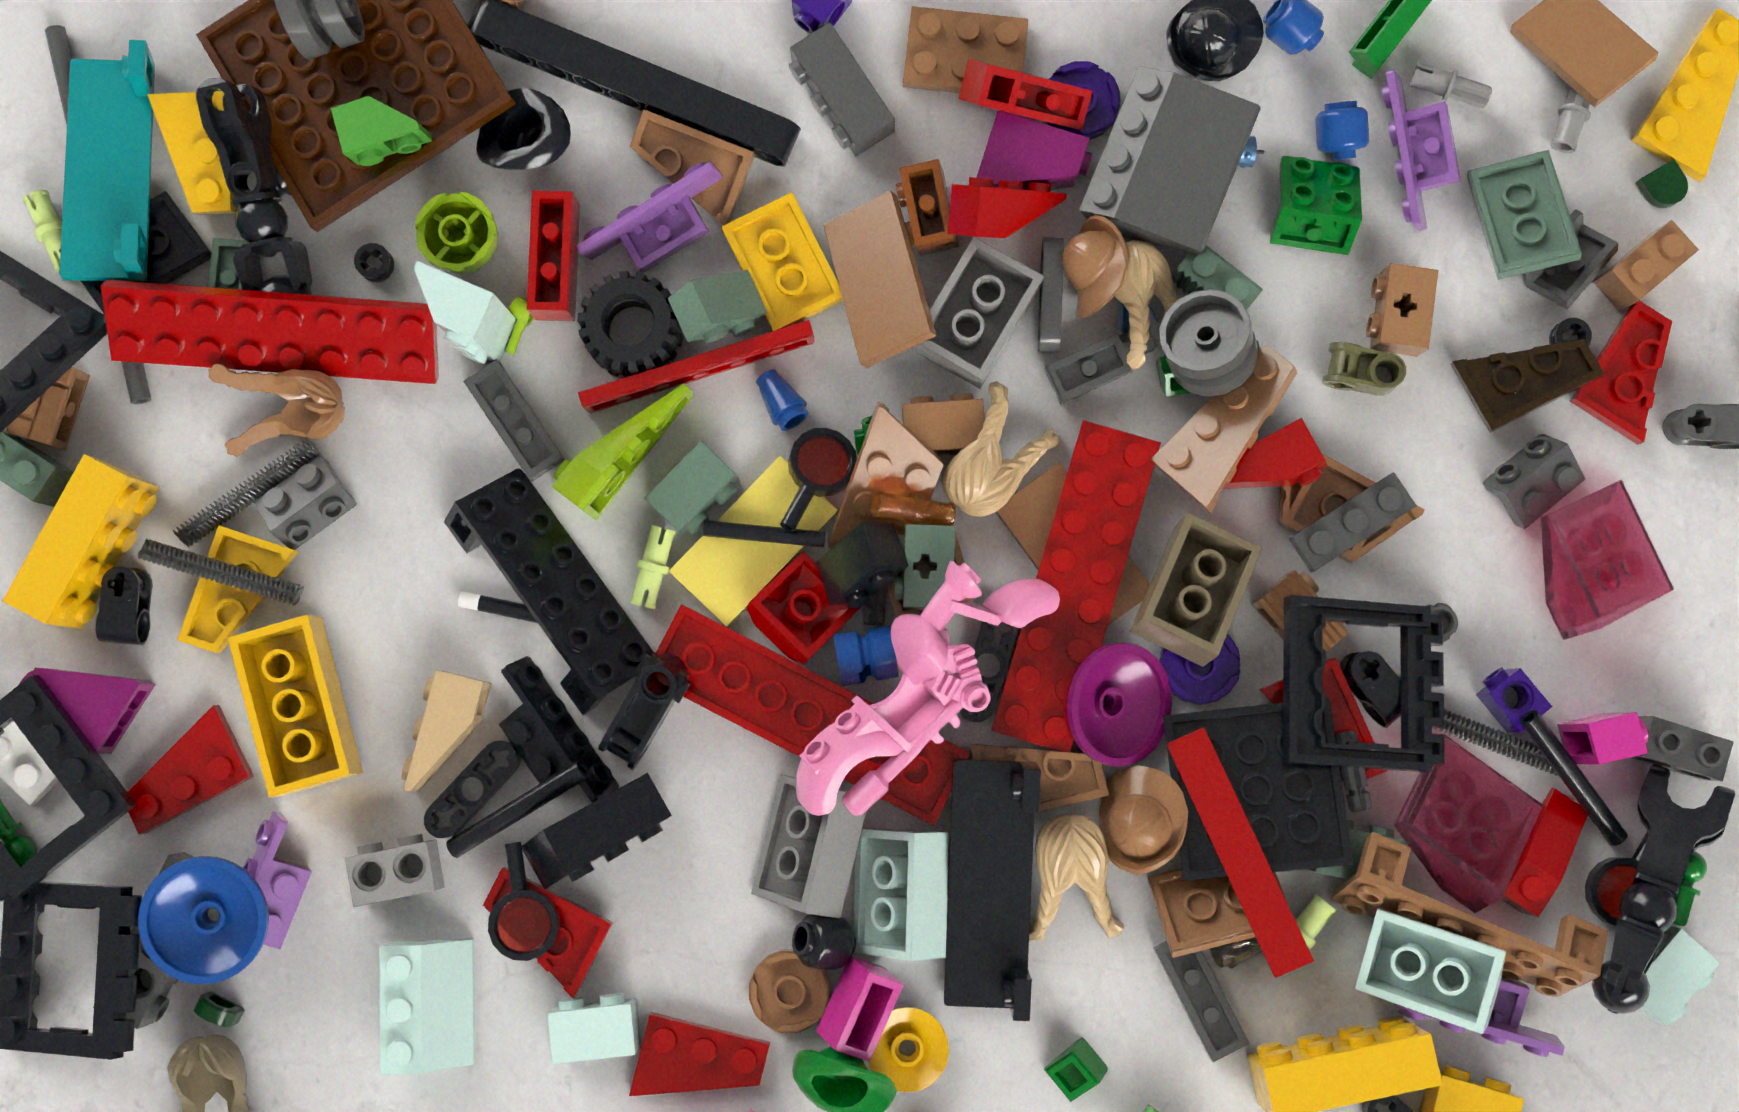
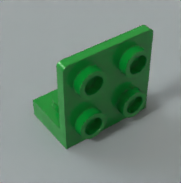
M1282 156L1280 161V204L1270 231V244L1349 255L1362 221L1360 168L1345 163H1330L1310 160L1305 157Z

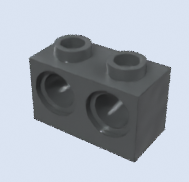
M1638 716L1644 722L1648 731V742L1646 743L1648 753L1631 758L1652 765L1657 764L1668 768L1670 771L1698 780L1723 781L1734 741L1655 716Z

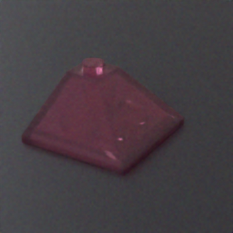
M1622 480L1541 517L1545 601L1563 640L1601 629L1674 590Z
M1445 735V764L1432 765L1431 772L1419 773L1394 827L1440 889L1473 913H1476L1503 898L1543 804Z

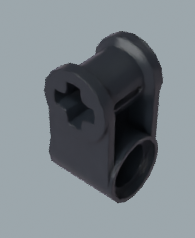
M119 566L111 568L104 574L101 581L100 606L95 628L98 641L132 645L145 644L150 631L149 614L153 588L152 579L147 572L139 568ZM124 581H131V590L123 589Z
M1366 651L1350 653L1344 656L1340 662V667L1351 692L1357 697L1365 711L1377 724L1383 728H1388L1401 716V678L1397 676L1378 653ZM1359 663H1366L1367 667L1363 671L1366 677L1358 675L1362 670Z

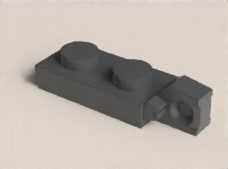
M1127 333L1112 335L1044 367V371L1060 405L1134 371L1127 364V354L1130 351L1131 344ZM1151 333L1146 343L1147 350L1144 351L1145 355L1154 351V348L1157 347Z

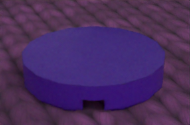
M1074 61L1060 66L1049 80L1092 90L1093 92L1082 130L1049 122L1047 124L1090 138L1089 140L1103 135L1113 125L1120 109V90L1115 78L1108 71L1106 73L1103 69L1098 68L1099 65L1090 61Z
M1228 634L1219 655L1204 667L1163 647L1161 648L1159 662L1168 676L1171 693L1184 702L1198 705L1217 702L1231 692L1239 680L1241 671L1239 649Z

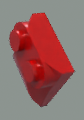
M804 551L758 593L746 607L754 625L784 655L802 664L811 659L861 608H849L848 605H830L818 566Z

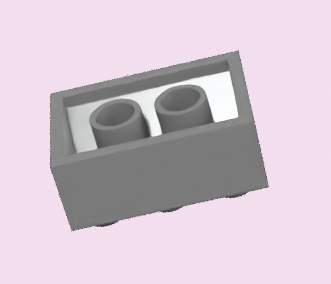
M783 774L780 775L751 894L802 913L833 918L841 917L866 812L861 816L852 815L842 804V796L847 790L839 788L836 805L832 812L820 816L812 815L797 800L796 778Z

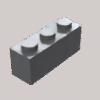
M830 22L790 47L792 63L789 64V68L800 85L806 82L813 93L810 99L821 117L828 115L835 126L831 129L832 133L843 149L849 146L856 157L895 132L894 116Z

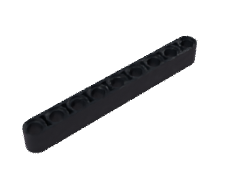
M478 0L467 24L480 46L642 112L643 109L753 151L756 154L755 158L776 166L784 167L801 131V128L788 118L497 0Z

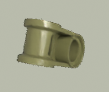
M1332 342L1329 345V352L1332 355L1328 375L1323 376L1322 384L1338 390L1384 396L1404 381L1406 365L1398 355L1368 349L1353 343ZM1377 366H1383L1391 372V383H1384L1377 378L1375 374Z

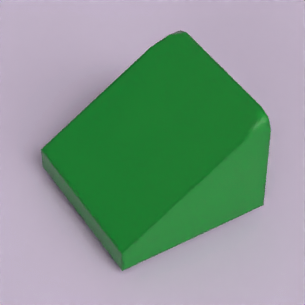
M1082 1037L1047 1065L1044 1071L1068 1100L1072 1102L1098 1085L1106 1074L1108 1067Z

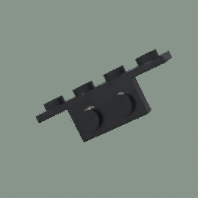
M526 656L506 665L501 670V673L523 704L498 725L539 784L580 760L586 765L590 776L579 785L592 803L617 790L619 784L612 776L611 770L603 763L589 743L588 737L580 730L566 710L562 700L557 697L532 659Z

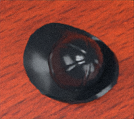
M1192 0L1170 21L1166 30L1167 50L1174 66L1189 77L1219 82L1245 70L1257 55L1264 35L1263 23L1256 6L1249 0Z
M518 88L509 90L516 104L480 127L476 145V154L479 160L494 168L507 170L540 168L556 161L570 144V123L564 110L551 97L534 89Z

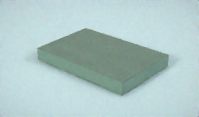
M1549 150L1467 171L1468 183L1498 280L1581 260V248Z

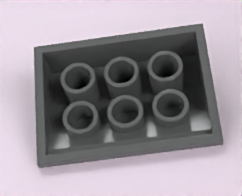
M1138 66L1079 211L1086 220L1091 215H1099L1111 220L1121 231L1123 237L1202 254L1260 112V106L1175 72Z

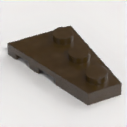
M1585 339L1538 346L1530 350L1512 353L1491 354L1489 357L1471 360H1456L1451 363L1453 370L1490 433L1601 378L1605 374Z

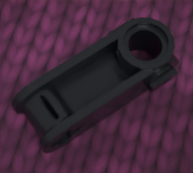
M654 652L651 657L647 654L643 657L634 673V676L637 677L636 681L598 746V750L602 752L608 750L628 763L627 768L632 771L644 756L675 701L677 703L681 702L692 683L688 680L690 673H688L684 661L676 655H659ZM656 672L665 674L669 679L670 686L661 684L656 678Z

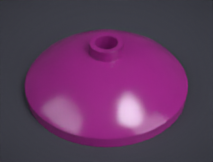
M1111 643L1092 652L1077 669L1071 682L1067 699L1068 723L1077 745L1094 761L1115 767L1135 764L1147 757L1158 746L1165 734L1163 716L1171 715L1172 709L1171 687L1162 664L1145 648L1130 643Z

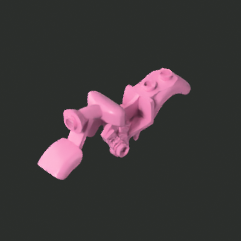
M950 561L945 573V582L929 601L921 616L915 614L900 615L892 623L891 641L898 666L903 672L896 690L886 699L872 705L866 704L860 697L856 696L851 700L854 705L849 710L842 712L836 718L835 723L821 731L805 747L804 752L799 755L801 761L796 775V794L800 804L812 815L829 814L836 805L837 793L842 780L853 767L871 757L891 756L877 770L867 772L842 796V804L852 815L861 816L888 791L889 782L921 752L930 739L937 744L944 741V738L938 731L947 722H950L954 728L959 727L960 719L956 714L962 708L969 712H980L988 706L990 693L988 687L982 682L981 673L976 666L977 659L974 656V648L968 644L951 645L948 630L945 627L955 613L996 626L1002 621L1008 625L1022 628L1036 618L1049 615L1057 610L1060 601L1058 591L1040 579L1015 580L994 591L983 601L982 605L966 601V599L982 595L977 586L981 581L980 578L967 564L963 563L961 566H958L955 562Z

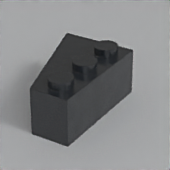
M646 773L542 830L522 845V850L545 890L568 876L572 883L595 870L591 863L603 856L607 863L629 850L626 843L637 836L641 843L657 835L663 831L660 823L672 815L651 777Z

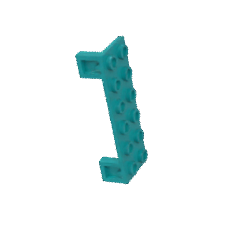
M129 40L128 56L123 55L122 60L72 59L70 61L59 271L63 280L147 281L153 109L147 94H154L155 64L146 40Z

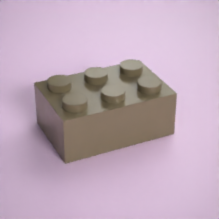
M1188 512L1173 528L1129 632L1204 667L1219 655L1262 547Z

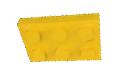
M792 192L721 226L722 232L741 270H748L768 312L765 314V317L772 331L798 324L843 302L839 283Z

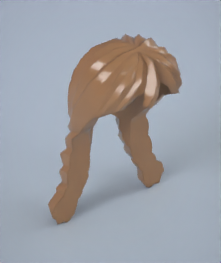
M214 364L212 368L208 369V377L215 383L225 384L240 391L276 393L288 401L280 414L264 418L259 423L248 428L239 437L229 439L225 443L227 454L238 457L244 454L246 448H249L252 444L260 443L266 438L277 437L280 434H292L310 439L326 438L344 420L345 407L343 406L344 402H342L341 389L335 380L322 372L308 369H291L278 374H262L258 371L253 373L248 371L236 373V371L229 370L223 364Z

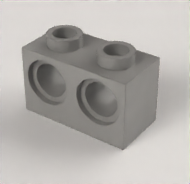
M418 834L397 839L399 847L383 850L382 842L357 847L358 855L345 858L353 907L445 888L437 840L424 842L423 835ZM412 853L418 855L423 862L422 872L418 876L411 874L407 868V859ZM371 862L377 863L382 869V878L378 884L371 882L367 876V868Z

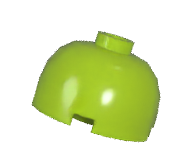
M467 192L449 195L442 193L424 204L416 218L415 228L417 229L416 243L418 249L431 265L446 273L465 275L476 272L490 262L497 250L499 233L495 218L482 200Z

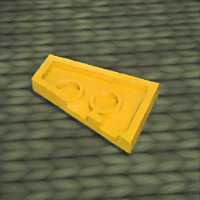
M215 91L212 96V103L218 110L223 111L224 92ZM196 92L147 94L191 212L197 215L236 213L237 207L232 203V199L235 196L226 185L218 152L206 134L201 122Z
M218 525L207 557L279 579L299 551ZM200 576L177 640L214 653H222L229 643L228 637L235 636L264 598L263 594L260 596L258 593H250L249 590L244 591V588L242 590L239 587L236 589L234 585L232 587L229 584L226 586L225 583L220 584V581L217 583L215 580L211 581L210 578L207 580L205 577L201 578Z

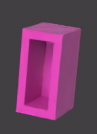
M1637 712L1601 713L1557 724L1562 744L1576 764L1602 765L1648 753L1646 746L1648 731L1644 722L1639 719Z
M850 956L817 1028V1033L835 1051L870 1062L904 984L885 967Z

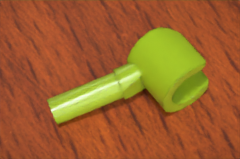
M519 296L512 301L508 308L517 319L505 352L512 355L516 352L526 326L534 321V318L526 309L527 300Z

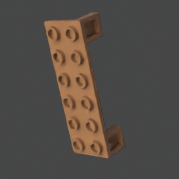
M1371 832L1365 838L1356 874L1336 888L1331 895L1332 901L1341 904L1342 908L1351 914L1367 915L1375 919L1377 909L1380 908L1505 950L1507 952L1501 977L1529 983L1535 986V990L1543 995L1558 997L1600 977L1608 930L1568 914L1561 918L1554 950L1402 886L1411 848L1375 832Z

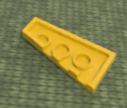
M1717 8L1710 15L1631 140L1667 163L1675 159L1683 173L1697 182L1706 178L1739 73L1738 19L1720 8Z

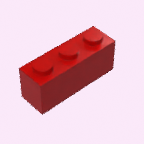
M532 190L526 309L535 320L575 321L578 249L576 246L579 242L580 204L572 191Z

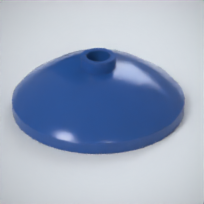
M212 856L188 858L173 864L161 872L147 888L142 898L138 915L141 942L153 963L169 976L192 984L221 982L245 969L263 947L269 926L267 901L257 881L236 863ZM209 908H214L218 911V921H213L208 917Z

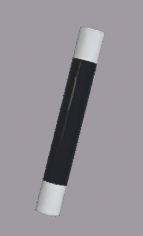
M465 591L460 592L458 607L537 623L525 604Z

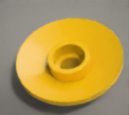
M914 1007L896 1008L891 1012L870 1062H867L871 1071L889 1077L893 1081L896 1091H920L932 1085L943 1073L949 1056L948 1039L942 1025L930 1013ZM904 1040H911L915 1044V1049L910 1054H904L899 1049L900 1043Z

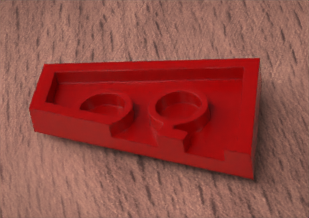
M213 705L128 791L137 804L128 813L139 835L156 829L254 777L219 705Z
M501 868L483 904L490 913L494 905L504 895L511 893L508 868ZM526 878L528 889H536L548 895L556 904L561 917L560 933L555 944L542 956L537 957V962L547 972L549 971L564 986L563 989L574 999L614 922L548 888L544 890L542 885ZM518 898L511 901L503 908L499 917V923L529 951L542 945L550 932L551 920L547 910L540 902L531 898Z
M651 1012L629 1096L760 1086L770 1042Z

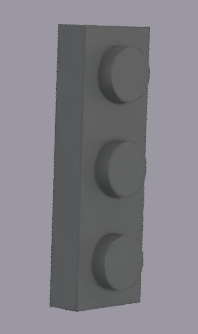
M497 359L463 381L530 481L533 482L565 460Z
M1393 472L1296 533L1289 540L1309 571L1314 572L1417 505Z
M1167 941L1153 947L1209 1059L1214 1063L1250 1044L1203 952L1198 951L1172 958Z

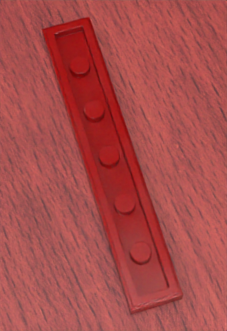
M807 320L578 392L581 406L591 414L805 347L815 342L810 321Z
M1203 727L1167 743L1168 750L1274 978L1314 962L1205 728Z

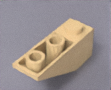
M440 670L435 671L434 677L428 678L423 692V700L427 701L423 717L419 716L417 718L412 734V739L416 740L413 756L407 757L402 769L401 778L406 780L404 791H420L482 722L492 683Z

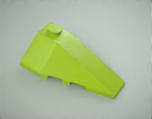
M682 384L578 453L572 461L566 459L556 470L553 476L556 481L551 487L594 520H597L694 395L691 389Z

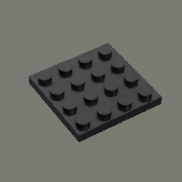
M1329 697L1325 698L1323 733H1325V743L1336 744ZM1283 703L1163 716L1166 743L1203 727L1205 728L1273 873L1353 865L1340 767L1283 763ZM1167 747L1170 776L1183 791L1188 808L1187 831L1183 844L1179 849L1183 881L1228 877Z

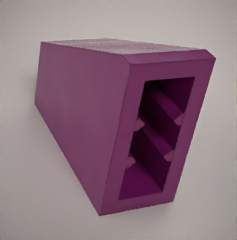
M998 110L976 178L994 179L993 187L998 188L999 180L1022 181V190H1027L1028 182L1051 184V190L1074 187L1078 174L1086 177L1093 153L1086 151L1090 138Z
M37 667L27 673L19 683L21 684L31 675H39L98 754H112L156 685L149 680Z

